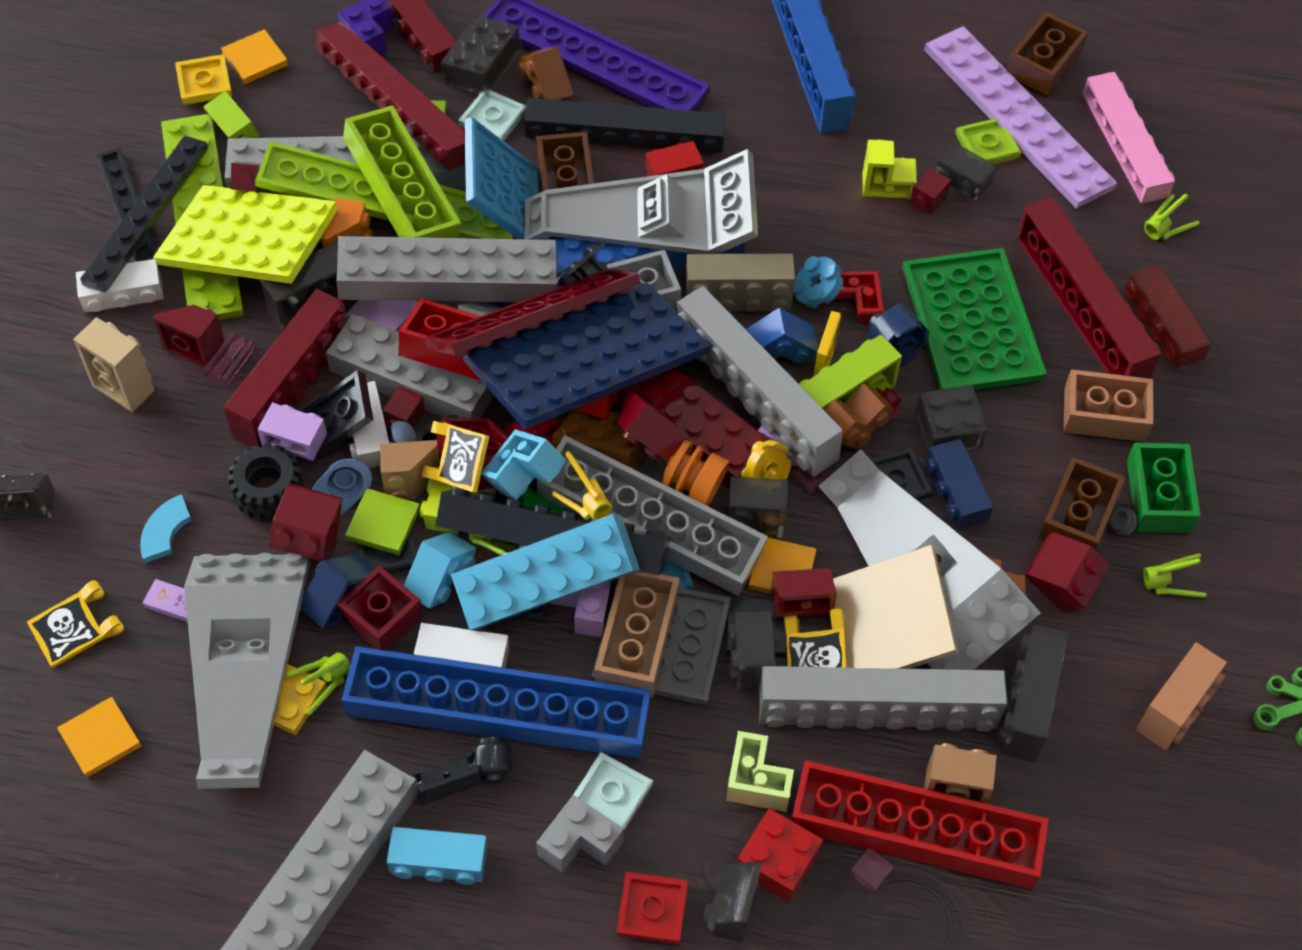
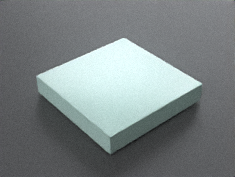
M484 88L459 119V126L465 128V121L473 117L504 141L525 115L527 106Z
M600 752L574 795L623 827L625 831L651 789L653 780Z

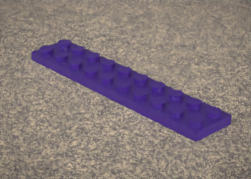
M496 0L480 18V26L532 51L558 47L564 66L651 108L695 111L710 92V85L530 0Z

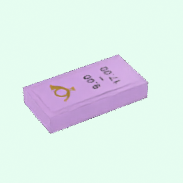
M155 579L142 603L144 608L188 622L185 589Z

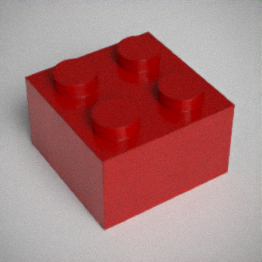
M769 808L738 857L736 872L790 903L818 857L823 839Z

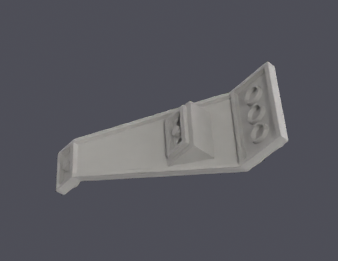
M746 149L700 170L545 190L525 200L524 239L545 240L552 236L603 242L605 240L606 243L665 249L693 254H719L758 237L753 154Z
M862 449L819 485L822 491L837 506L868 566L930 545L933 546L936 554L942 557L938 566L958 653L927 663L931 669H976L1041 613L1000 566L879 470Z
M234 553L228 556L203 554L193 558L184 589L201 762L196 777L197 789L260 788L310 567V558L294 553L271 555L269 553L242 555Z

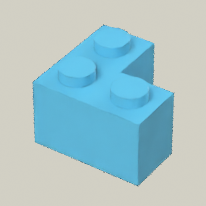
M515 429L481 472V475L501 495L517 500L526 492L533 478L550 483L559 475L561 468L567 460L547 439Z
M450 532L422 541L404 586L421 600V604L428 608L445 603L451 594L450 585L453 581L451 574L474 566L475 558L473 557L477 548Z

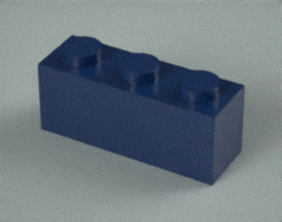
M958 439L930 447L928 457L925 459V467L928 474L934 477L937 494L940 498L943 497L946 503V512L951 521L954 520L958 530L988 522L993 505L962 440Z

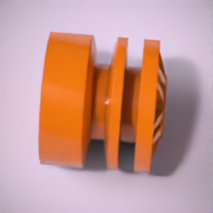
M686 439L669 460L663 474L662 484L673 488L675 485L674 490L682 494L684 491L689 492L688 497L709 506L726 474L730 461L712 453L703 462L701 461L703 447L699 445L693 454L690 455L693 442Z

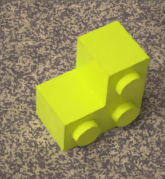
M868 140L863 167V196L911 199L913 186L917 183L916 159L894 158V141Z

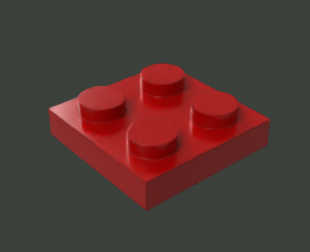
M626 872L617 936L680 945L688 880Z

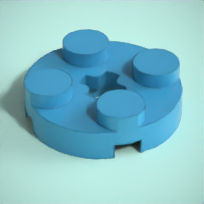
M809 257L795 278L793 292L796 299L804 306L812 309L819 308L818 305L823 302L826 304L831 302L837 296L843 284V278L840 277V271L842 272L840 266L827 257ZM819 279L821 280L819 285L815 284Z

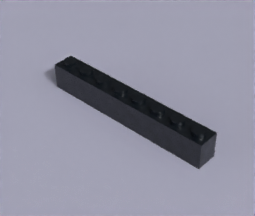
M528 98L524 120L525 137L536 138V136L587 132L588 142L667 148L680 143L694 141L698 151L723 153L726 114Z
M452 486L451 490L441 492L435 526L528 546L595 520L591 517L590 520L579 518L578 512L562 510V514L551 512L550 506L534 504V508L523 506L524 501L507 498L506 502L496 500V495L479 492V496L468 494V490ZM624 522L640 570L655 574L664 572L671 537L663 536L664 531L654 528H646V532L635 530L634 524Z

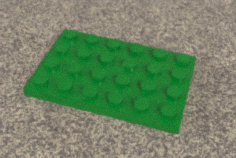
M1004 248L903 261L902 269L917 318L929 330V339L926 347L941 395L1045 380L1047 373Z

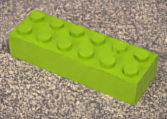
M393 105L346 118L343 139L399 237L458 238L461 222Z

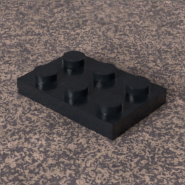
M356 370L303 409V413H314L324 419L327 435L315 458H321L374 420L366 374L364 372Z

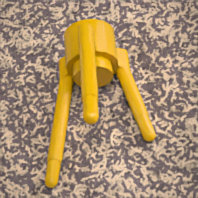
M567 451L565 453L566 457L589 492L582 499L583 508L556 491L552 492V496L580 513L585 520H588L590 517L593 520H598L608 516L612 510V504L605 497L597 480L592 478L590 482L571 452Z

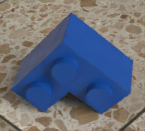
M780 307L745 329L774 360L783 356L800 365L818 352L814 326Z

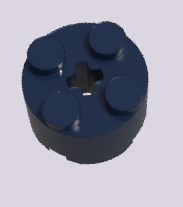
M902 303L895 305L883 314L878 313L874 315L869 321L871 327L867 334V340H873L877 336L882 335L902 355L900 367L914 360L918 356L915 353L920 346L924 349L929 339V330Z

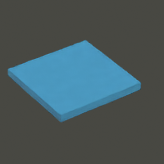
M471 117L465 121L466 202L517 239H524L525 200L540 193L539 168Z

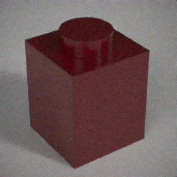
M241 161L231 163L230 189L260 190L261 188L255 186V180L261 163Z
M929 168L913 186L910 203L918 209L932 214L947 197L951 179Z
M398 386L382 410L385 426L391 430L393 422L405 421L414 429L425 412L423 396Z

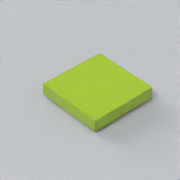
M996 119L956 128L955 134L974 169L1017 159L1021 156V151L1014 138L1002 125L1001 128L997 125L998 121Z
M367 488L345 534L346 540L400 555L420 510V504Z

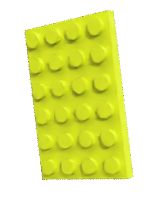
M203 185L153 258L157 265L292 284L339 208L336 201Z

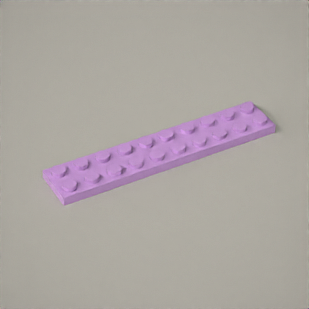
M964 26L925 44L924 51L990 120L996 119L998 121L997 125L1000 128L1002 125L1011 134L1020 151L1076 209L1115 189L1117 182L1010 73L1006 72L1007 70Z

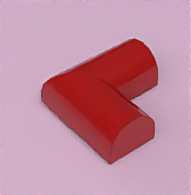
M878 271L840 272L843 284L834 299H855L858 321L861 324L869 325V321L874 315L884 313Z

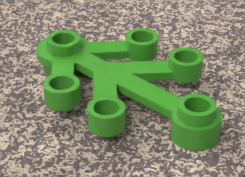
M1302 667L1297 668L1292 675L1294 684L1286 682L1281 676H1272L1269 679L1266 689L1271 695L1279 696L1283 693L1299 701L1279 708L1270 704L1259 706L1253 716L1254 723L1259 729L1265 731L1272 730L1279 721L1302 713V679L1298 676V674H1302ZM1272 683L1279 684L1281 689L1275 688ZM1261 717H1266L1269 723L1263 721ZM1302 728L1295 735V740L1300 746H1302Z

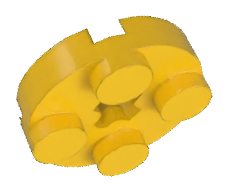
M774 440L756 442L752 447V454L747 461L746 467L741 473V481L747 485L750 491L760 496L772 495L770 491L774 488L780 489L789 475L791 460L787 458L786 453L789 452V449Z

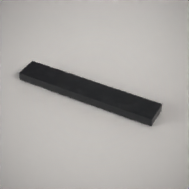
M116 148L96 154L121 223L139 197L121 148ZM151 230L132 255L134 262L154 259L153 257L158 248Z

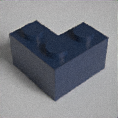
M359 554L323 560L316 567L315 576L311 584L304 590L300 610L321 628L340 624L344 614L337 607V603L375 568Z

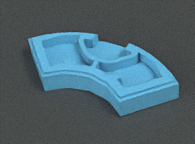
M182 494L162 504L148 519L142 532L140 544L144 563L172 554L171 544L174 535L182 526L192 522Z

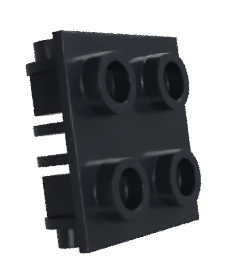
M604 240L598 247L593 244L584 252L583 258L579 262L576 260L565 269V274L558 280L560 286L607 269V265L604 262L596 260L606 241Z

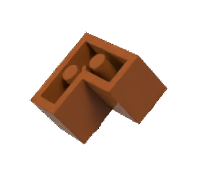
M558 47L543 48L518 57V71L521 77L525 78V81L533 82L532 92L534 98L560 100L574 95Z
M863 384L846 403L834 399L824 411L843 430L841 444L858 449L865 446L871 440V434L877 428L883 427L890 420V415L894 412V409L875 388Z

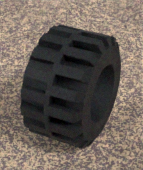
M265 444L261 448H259V445H255L253 450L248 451L246 449L242 451V457L237 456L233 460L235 465H230L228 482L238 509L241 512L244 511L245 516L251 518L254 515L257 521H262L263 518L273 521L287 485L291 483L303 487V480L298 462L295 457H292L290 451L286 450L283 452V448L278 445L275 448H272L271 444ZM275 477L279 479L274 485L267 488L254 487L255 483L263 478Z

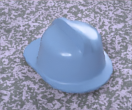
M356 459L337 460L330 465L312 490L343 498L340 514L342 515L364 495L367 488H370L372 482L371 471L365 463Z

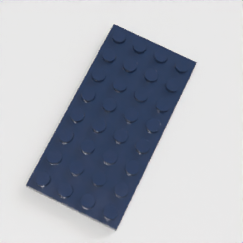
M648 282L632 287L628 293L613 294L609 296L607 301L587 304V308L584 310L564 313V317L558 320H546L541 322V325L537 328L517 331V335L514 337L496 339L488 347L470 349V353L464 356L463 361L520 425L527 429L704 356L710 352L711 345L686 320L684 321L678 315V312Z

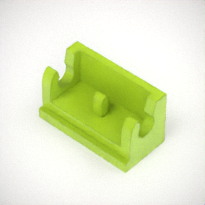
M226 91L203 106L229 139H237L240 135H243L241 138H257L259 136L250 119Z

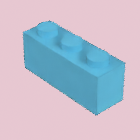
M393 827L387 858L389 873L401 879L421 876L433 882H441L443 879H453L464 885L483 882L487 854L486 836Z

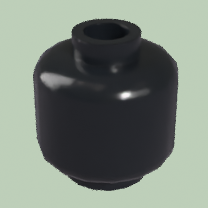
M502 737L481 738L478 740V744L473 746L471 750L473 755L472 765L477 764L480 777H484L485 783L502 781V775L511 772V747L508 743L503 742Z

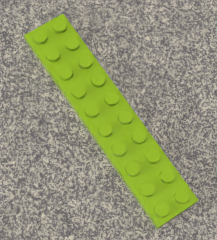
M209 114L161 122L166 160L184 135L205 141L208 146L205 155L172 199L176 224L203 185L223 187L213 120ZM182 268L187 306L196 305L203 309L209 308L217 314L219 320L244 316L238 276Z
M272 141L268 142L255 180L256 187L296 197L334 201V198L365 202L367 213H370V216L390 221L357 163ZM439 185L461 222L458 238L513 239V235L468 204L465 191Z

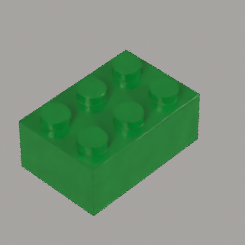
M1134 443L1127 458L1133 511L1138 516L1136 532L1192 533L1201 515L1190 444Z

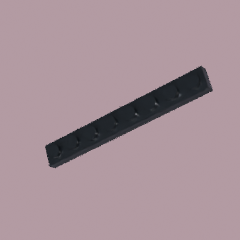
M183 136L81 276L82 286L105 293L108 291L207 152V142Z

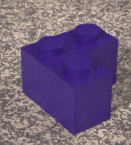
M362 0L338 12L339 22L342 21L379 55L387 52L384 32L394 28L392 7L386 0Z

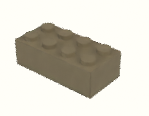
M793 253L687 254L686 296L704 286L728 312L775 311L779 307L785 311H791L795 283Z

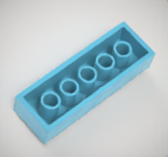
M612 514L451 574L469 630H474L640 570L621 514Z

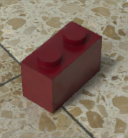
M830 568L773 572L771 595L777 617L830 614L831 609H835L837 592Z

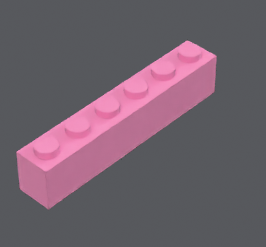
M1115 72L1088 77L1083 96L1140 203L1168 198L1175 184L1174 175L1172 172H1169L1163 155L1158 152L1154 139L1146 130L1142 117L1135 110L1133 100L1128 97L1123 82L1119 81Z

